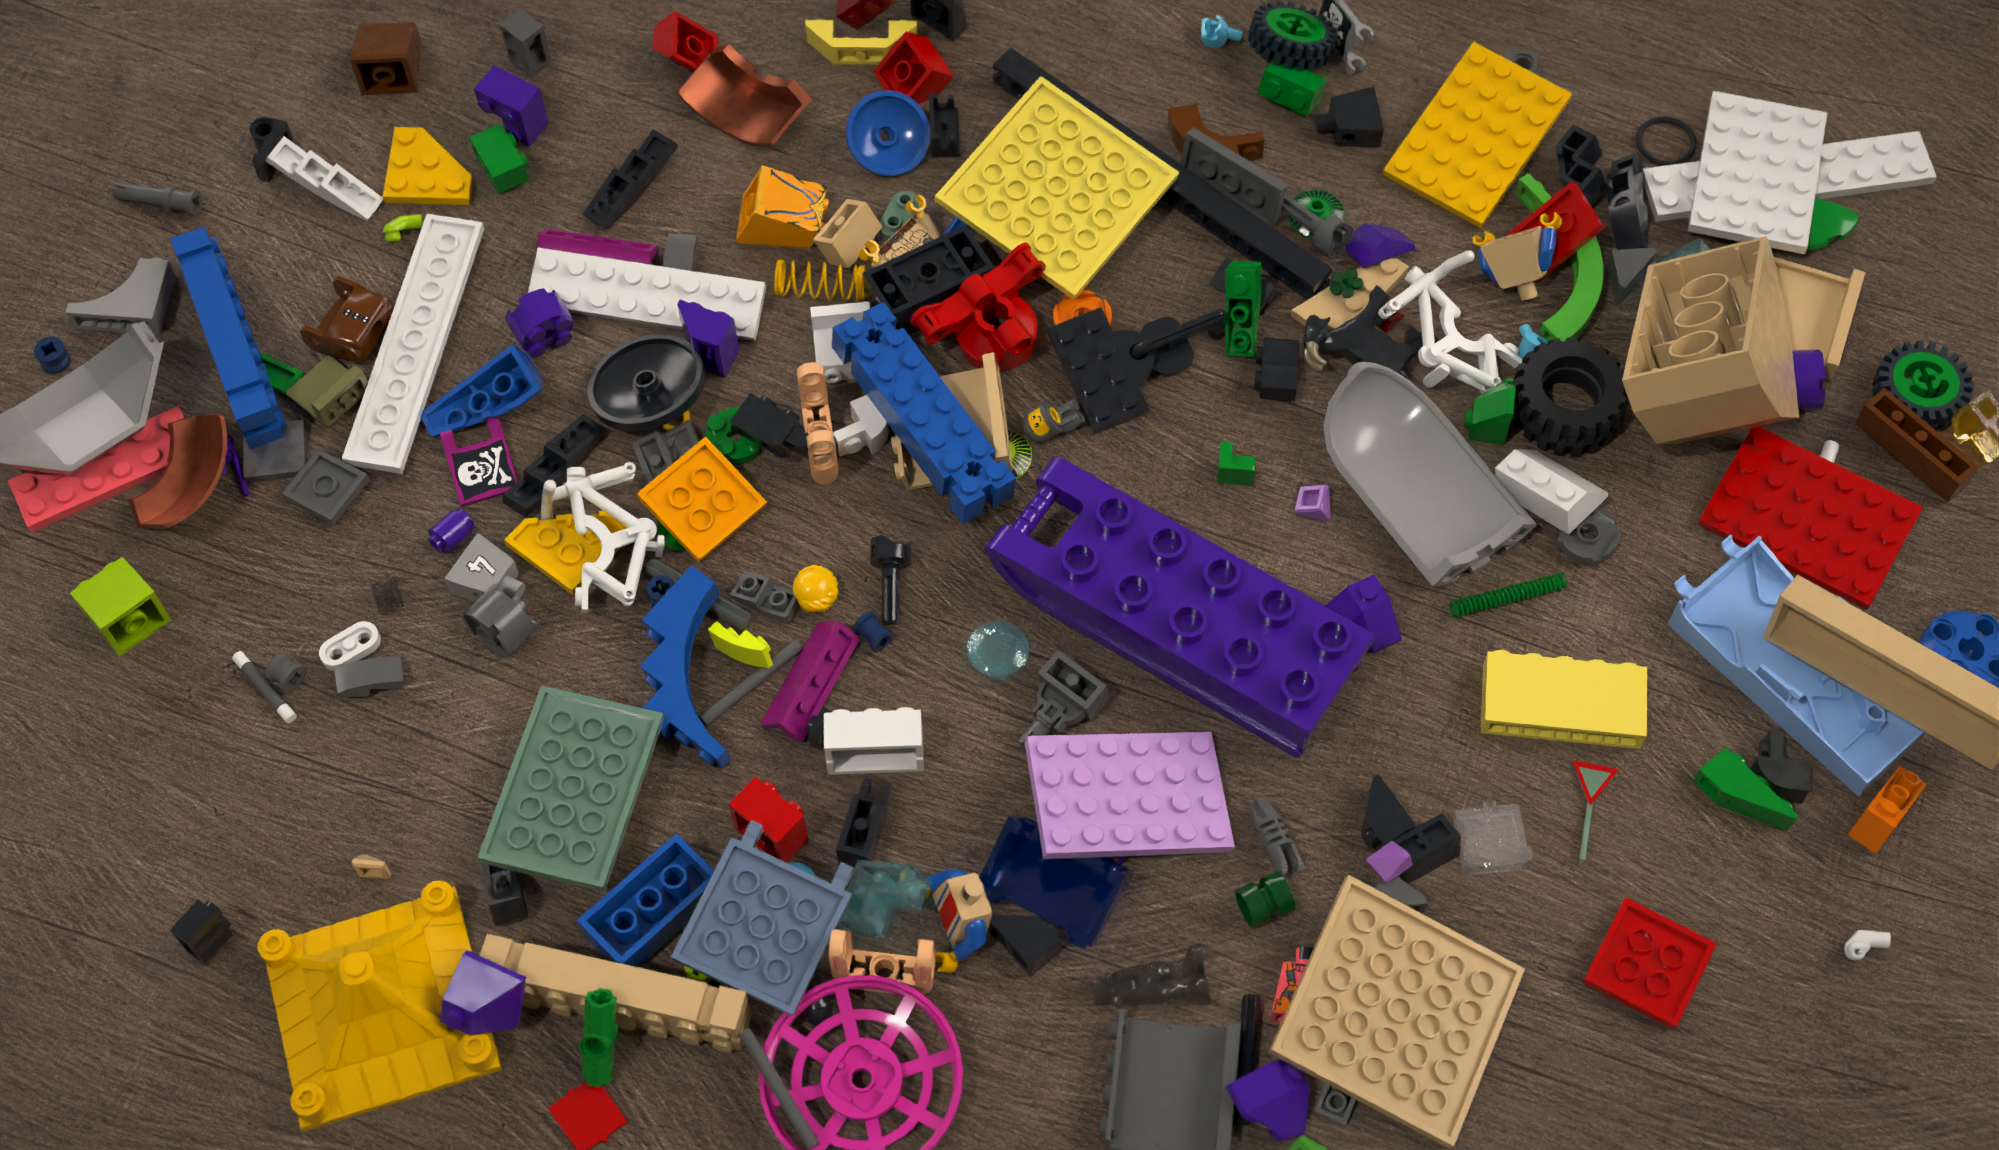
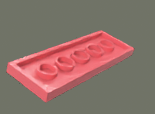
M179 406L147 419L143 430L72 475L28 471L7 480L30 532L32 533L163 475L168 465L167 459L170 449V434L167 423L184 419Z

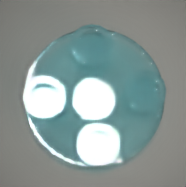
M990 621L980 625L972 632L967 642V657L972 666L980 673L990 676L996 681L1005 680L1009 675L1020 670L1029 655V643L1024 632L1016 625L1006 621Z

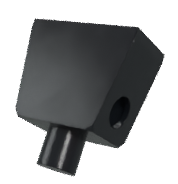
M1374 87L1333 96L1330 99L1329 112L1327 114L1315 115L1316 132L1332 130L1334 144L1337 146L1381 147L1384 128Z

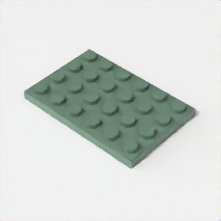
M541 685L478 854L479 863L605 892L665 719L663 713Z

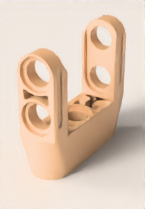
M811 362L798 367L797 379L804 428L806 433L808 432L809 434L806 436L811 476L816 483L827 485L834 482L838 476L836 446L829 411L824 367L819 363ZM818 414L820 421H814L813 415Z
M833 929L829 946L832 976L836 979L854 975H866L867 967H869L870 976H877L876 974L879 970L888 968L893 971V974L887 978L897 980L916 989L922 995H926L932 989L934 981L935 943L933 940L918 939L917 957L853 950L851 933L846 930ZM851 966H857V968H854L853 973H850ZM900 970L904 971L903 980H900ZM864 988L855 989V990H863V991H872V992L895 994V993H891V992H887V991H883V990H879V989H864Z

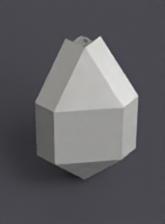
M145 321L139 324L135 322L130 325L128 332L85 364L17 406L1 413L0 467L72 475L143 430L147 422L164 341L159 343Z

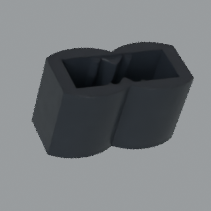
M1264 337L1263 347L1257 346L1256 364H1261V371H1255L1254 389H1260L1259 398L1295 401L1300 340Z
M197 899L169 930L179 941L182 948L204 966L233 936L232 932L228 929L232 924L222 916L223 912L209 900L204 904Z

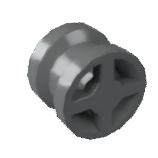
M280 653L275 656L265 671L266 678L271 682H278L280 689L287 693L296 689L306 675V668L300 663H294L292 657L287 653Z

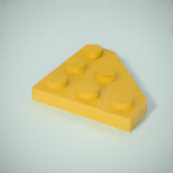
M395 127L383 191L384 202L470 205L473 189L472 175L424 128Z
M599 511V514L590 515L602 522L611 534L629 528L605 511ZM573 514L556 515V519L538 520V517L524 519L504 539L507 547L573 596L575 595V587H581L583 564L586 562H596L602 551L601 542L595 533L587 531L584 535L577 533ZM620 548L615 549V550H614V554H615Z

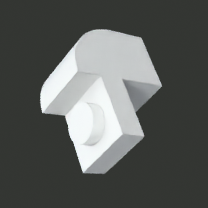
M865 395L850 402L851 417L854 423L833 432L836 451L840 457L848 453H856L866 445L871 453L874 454L884 446L888 439V423L869 397Z

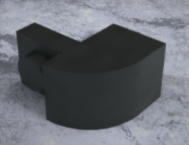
M1770 728L1766 737L1759 741L1758 756L1750 770L1757 776L1763 777L1770 785V789L1781 799H1785L1790 803L1802 804L1810 791V762L1783 759V729Z

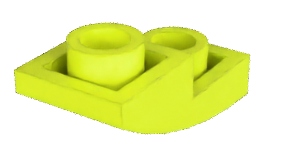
M715 622L708 628L715 647L729 657L756 667L770 668L773 665L769 654L771 648L761 636L756 638L747 630L739 636L731 627L726 629L719 622Z

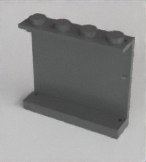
M1120 1009L1119 1020L1112 1019L1110 1039L1116 1040L1115 1052L1108 1051L1106 1072L1113 1073L1112 1084H1105L1103 1105H1109L1108 1118L1101 1117L1099 1137L1106 1138L1105 1150H1230L1234 1101L1226 1086L1236 1080L1241 1023L1227 1021L1226 1030L1124 1018L1125 1009Z

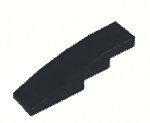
M652 129L640 149L636 150L633 148L619 170L613 168L582 215L607 230L631 207L659 174L677 149L678 145L676 142Z
M580 416L544 445L543 455L523 470V479L503 494L502 503L525 518L528 517L542 503L544 483L547 480H553L556 483V487L561 486L567 480V469L580 466L606 434V429L587 416Z

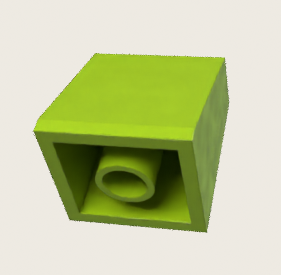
M123 557L107 564L101 572L89 580L81 582L76 589L70 592L79 608L119 657L171 621L155 592Z

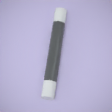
M242 651L235 653L232 660L287 724L293 722L297 717L295 712Z

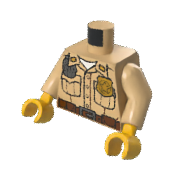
M921 195L915 196V200L919 204L918 209L913 206L911 201L906 203V210L910 214H916V220L911 217L880 248L875 241L868 240L864 244L870 250V253L862 248L858 253L859 258L863 261L871 260V266L874 268L940 237L938 229L929 213L924 212L926 207L925 198ZM930 269L924 270L921 273L922 276L927 278L933 277L936 274L935 271Z

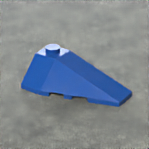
M512 344L422 411L421 420L431 437L435 439L440 437V433L443 431L451 430L454 432L519 409L543 391L542 376L529 355Z

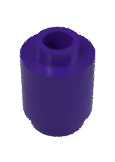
M457 509L454 512L450 511L428 530L430 536L428 541L436 551L450 553L471 534L474 522L461 509Z

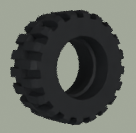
M1560 338L1549 340L1548 345L1541 343L1535 346L1533 351L1528 352L1523 357L1522 363L1519 364L1514 377L1513 385H1515L1516 390L1512 417H1515L1513 423L1519 431L1524 430L1523 436L1529 442L1534 440L1538 443V448L1546 450V448L1554 450L1553 454L1563 455V452H1570V456L1581 455L1583 450L1586 453L1596 451L1598 446H1605L1611 441L1612 436L1618 432L1629 404L1622 382L1624 369H1619L1621 363L1615 356L1610 357L1608 355L1609 351L1602 346L1597 348L1593 346V342L1588 340L1578 342L1577 338H1567L1566 341H1561ZM1556 383L1572 384L1586 391L1593 399L1595 405L1584 410L1565 409L1553 403L1543 389Z

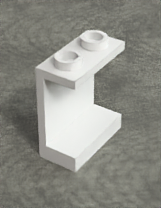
M869 302L810 307L816 363L824 367L826 382L837 383L842 380L855 379L851 374V361L844 364L832 348V331L834 326L852 317L858 322L863 320V312L870 309Z

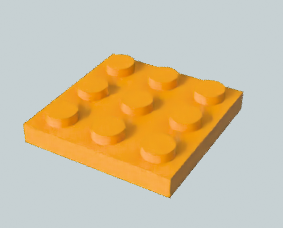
M706 437L637 493V498L698 563L767 505V501Z

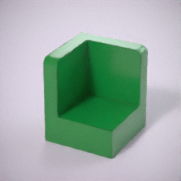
M1221 441L1217 483L1253 486L1255 458L1252 456L1232 455L1233 442Z

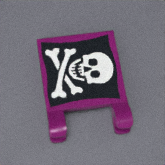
M497 416L487 420L492 437L491 440L457 449L451 430L440 433L461 507L502 496L518 483Z

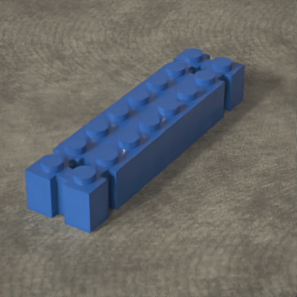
M201 227L170 238L225 392L229 398L233 414L249 448L253 449L285 437L282 430L283 427L287 426L281 409H279L278 399L269 382V375L264 363H262V356L253 339L252 329L245 317L241 300L237 297L236 286L231 275H229V267L223 253H221L216 237L212 236L209 238L205 227Z
M884 302L864 311L863 320L859 322L852 317L833 327V350L844 364L851 361L852 376L942 497L947 494L950 495L949 507L961 524L983 514L984 505L988 502L994 508L1013 498L1016 477L1003 460L998 463L994 461L995 449L904 328L896 330V318Z

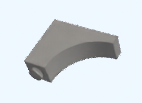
M156 257L152 259L140 258L131 276L116 290L92 301L68 303L65 313L74 329L128 332L131 324L135 322L139 324L145 321L153 334L160 335L176 275L169 260Z

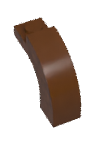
M1197 104L1169 108V133L1175 147L1181 154L1186 133L1194 127L1248 161L1263 158L1265 140L1262 132L1236 136L1218 135L1207 129L1202 123Z

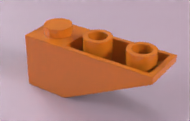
M1899 765L1848 835L1876 854L1926 787L1927 783L1922 781L1914 772L1906 770Z

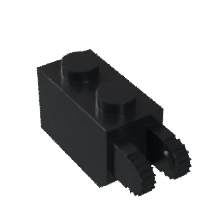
M750 393L730 421L736 432L779 458L790 456L792 451L801 456L803 455V457H809L806 436L809 434L808 432L806 433L801 425V418L789 409L785 411L778 409L777 404L764 395L759 398Z
M864 777L859 794H854L836 847L838 864L842 862L852 868L870 872L888 814L887 803L892 784L884 781L880 788L879 797L875 799L869 797L873 786L872 778Z

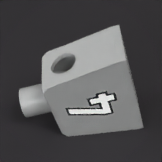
M478 533L444 578L451 594L475 602L493 584L500 586L507 596L511 598L514 596L521 598L526 587L524 583L516 580L519 572L515 561Z

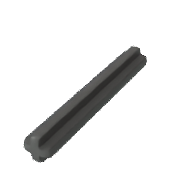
M650 559L644 568L646 575L651 578L661 575L668 576L674 584L683 575L657 559ZM720 595L709 608L710 612L740 629H745L752 619L749 612Z

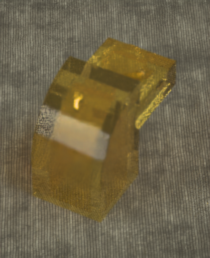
M1989 389L1977 395L1956 411L1951 423L1957 442L1962 444L1967 441L1985 465L1999 456V429L1994 424L1999 420V402Z

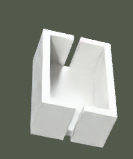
M901 707L896 711H882L877 708H870L864 712H850L838 709L832 713H824V752L828 775L924 771L921 710Z

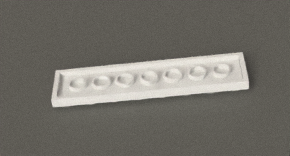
M538 248L528 293L541 288H545L547 293L555 290L570 313L682 330L677 306L679 299L689 303L696 302L706 309L715 312L722 311L734 318L737 339L756 341L767 285L765 282Z

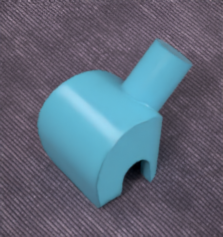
M1216 15L1218 21L1202 18L1201 39L1205 46L1218 48L1223 46L1227 39L1240 42L1242 31L1229 28L1228 24L1219 15Z
M1524 324L1519 328L1522 341L1518 348V356L1523 359L1528 352L1534 350L1535 346L1541 343L1548 345L1549 341L1534 333L1529 324Z

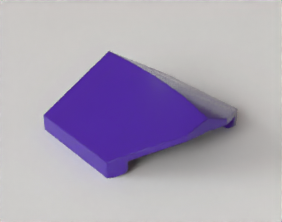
M1365 223L1355 230L1353 238L1347 244L1345 250L1347 255L1362 268L1412 251L1415 249V244L1397 229Z

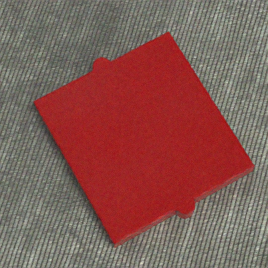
M584 1082L576 1089H569L566 1096L548 1108L576 1150H591L601 1142L606 1143L609 1136L628 1124V1121L602 1085L594 1087Z

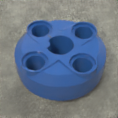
M1961 610L1950 611L1938 616L1927 626L1918 643L1999 688V622L1995 617L1985 613L1977 614Z

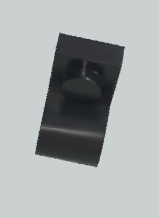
M261 117L254 120L249 128L258 150L253 156L252 164L259 180L270 183L277 169L266 162V159L283 137L292 142L293 136L286 121Z
M482 864L488 907L495 926L528 918L518 872Z

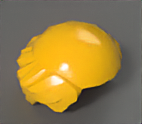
M817 565L803 568L794 579L792 586L793 594L797 598L799 605L804 611L812 613H824L830 607H833L839 592L837 588L838 582L833 573L827 568Z

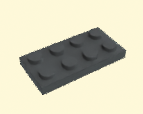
M1194 127L1186 133L1180 164L1274 228L1278 223L1288 184Z

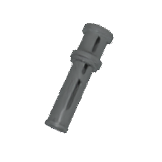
M117 181L114 184L116 187H120V189L113 188V197L117 200L121 199L163 206L168 212L179 210L196 216L202 207V194L198 190L182 191L175 186L160 189Z

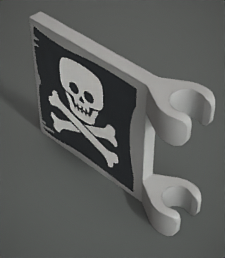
M1322 0L1318 15H1325V21L1331 20L1333 22L1332 27L1337 29L1338 38L1334 48L1345 61L1346 73L1350 76L1354 75V66L1358 67L1361 72L1364 71L1365 60L1352 53L1354 42L1359 46L1363 44V36L1368 38L1369 42L1372 41L1374 31L1369 26L1359 22L1343 0Z

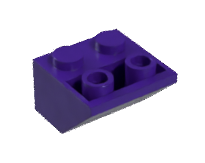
M679 299L677 306L685 340L691 343L694 350L699 352L706 372L725 378L739 352L734 318L725 312H715L704 308L696 302L689 303Z

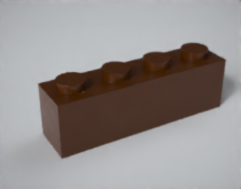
M1885 388L1864 405L1855 422L1859 428L1947 502L1952 500L1970 483L1979 468L1977 464Z

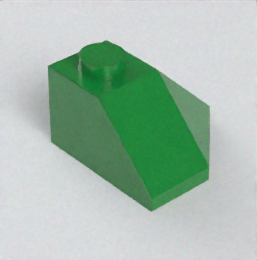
M1506 378L1475 398L1472 410H1466L1464 428H1469L1468 440L1504 445L1514 411L1516 387L1513 385V378Z

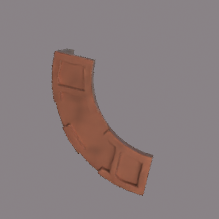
M730 44L715 47L677 90V95L682 101L709 124L734 139L762 147L772 146L812 100L795 79H783L770 74L765 78L757 74V67L743 58Z
M223 414L194 415L167 423L170 434V449L166 470L147 490L128 499L137 528L166 529L174 526L196 512L209 498L220 479L226 460L227 429Z

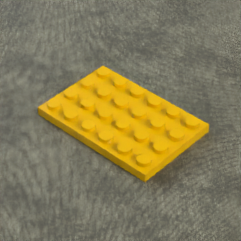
M1473 42L1383 169V176L1471 224L1482 228L1571 100L1572 93Z

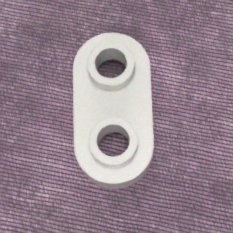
M366 621L358 622L325 641L320 647L319 656L323 665L333 671L338 666L359 661L374 652L380 645L381 637L374 624ZM365 638L370 639L365 644L360 643ZM342 654L341 658L333 660L334 656Z

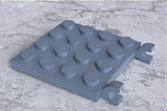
M751 820L741 841L731 837L671 955V959L733 989L745 991L748 996L793 1017L827 949L832 930L837 928L852 897V893L844 889L853 875V868L841 862L830 884L754 848L764 830L762 829L763 825Z

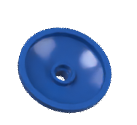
M877 91L862 98L850 112L846 123V141L852 156L864 169L880 176H898L912 170L924 158L930 144V126L924 111L912 98L896 91ZM884 132L888 135L889 139L887 142L880 139V133Z

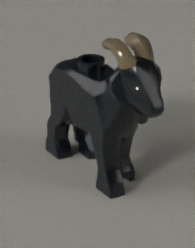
M1376 285L1370 292L1369 302L1362 312L1332 331L1327 327L1331 319L1330 317L1321 319L1314 314L1307 318L1303 337L1304 359L1310 368L1315 371H1322V365H1326L1327 361L1320 357L1319 354L1337 353L1342 354L1353 365L1358 362L1376 363L1394 370L1409 380L1410 374L1406 365L1412 359L1418 358V351L1423 346L1422 331L1419 333L1413 326H1409L1404 334L1405 342L1403 344H1395L1393 339L1379 328L1385 319L1379 316L1378 311L1384 306V303L1390 296ZM1434 335L1435 343H1437L1439 339Z

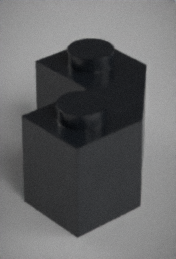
M1573 124L1555 145L1559 163V176L1563 187L1571 181L1576 183L1590 205L1593 206L1607 189L1601 169L1594 166L1603 154L1596 135Z

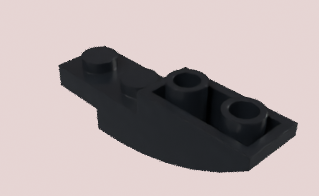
M1637 152L1612 161L1611 173L1606 174L1609 215L1617 250L1648 248V207L1643 201V159Z

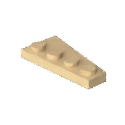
M1392 257L1365 268L1359 267L1356 271L1358 277L1363 280V287L1359 290H1354L1352 297L1343 298L1342 294L1333 295L1329 286L1292 309L1291 317L1306 326V320L1310 315L1315 314L1321 319L1330 317L1331 319L1327 327L1332 331L1362 312L1369 302L1370 292L1376 285L1388 294L1408 273L1409 266L1396 257Z

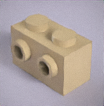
M846 199L813 241L829 264L839 266L841 263L842 267L849 268L857 261L859 250L866 248L864 243L868 240H874L882 225L866 202Z

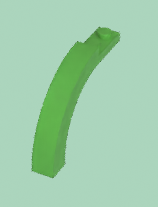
M1529 173L1519 179L1515 196L1532 213L1551 198L1545 191L1544 186ZM1596 236L1568 258L1573 274V291L1564 306L1555 315L1542 323L1539 336L1548 341L1560 338L1561 341H1566L1567 338H1577L1578 341L1592 320L1603 283L1602 253Z

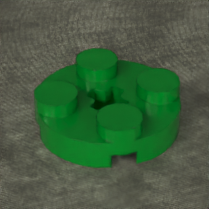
M739 407L728 408L712 415L707 421L708 426L705 432L706 438L732 465H741L754 460L760 454L759 450L762 448L741 435L740 440L737 441L733 437L728 438L732 432H736L730 421Z

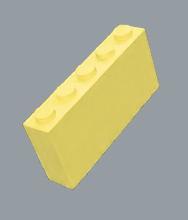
M1506 650L1488 651L1483 664L1481 733L1641 749L1647 737V667L1637 666L1635 663L1630 662L1612 664L1599 659L1582 661L1574 660L1568 656L1551 658L1542 657V655L1537 653L1520 655L1511 654Z

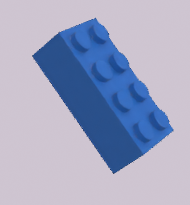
M676 833L577 920L582 935L608 961L640 967L688 924L714 870Z

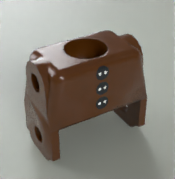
M337 276L333 281L336 293L341 298L327 312L317 329L305 325L300 330V334L304 343L316 352L354 363L363 362L368 358L388 327L393 306L383 296L371 292L354 281Z

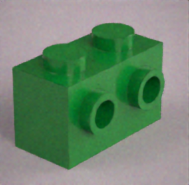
M1273 60L1264 69L1257 94L1264 96L1272 103H1279L1290 108L1296 114L1308 116L1320 103L1327 79L1304 68L1303 71H1297L1293 65L1291 70L1286 69L1284 63H1280L1279 66L1274 65Z
M500 123L469 137L475 157L498 194L529 181L526 170L530 167L529 162L523 152H517L516 148L518 146L511 132L506 133Z

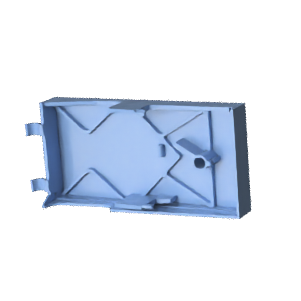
M1729 535L1721 542L1723 552L1731 558L1697 588L1692 587L1687 582L1685 575L1674 583L1676 591L1684 599L1678 601L1668 625L1859 797L1928 733L1764 639V633L1778 598L1794 578L1765 545L1760 535L1745 548L1737 546L1732 539V535Z

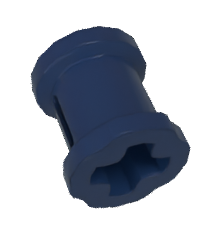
M656 576L648 582L647 593L650 597L652 608L663 597L660 595L666 594L674 585V582L668 576Z
M872 611L863 614L856 621L852 629L856 635L861 634L870 643V649L874 653L884 649L894 636L890 629H885L876 620V615Z

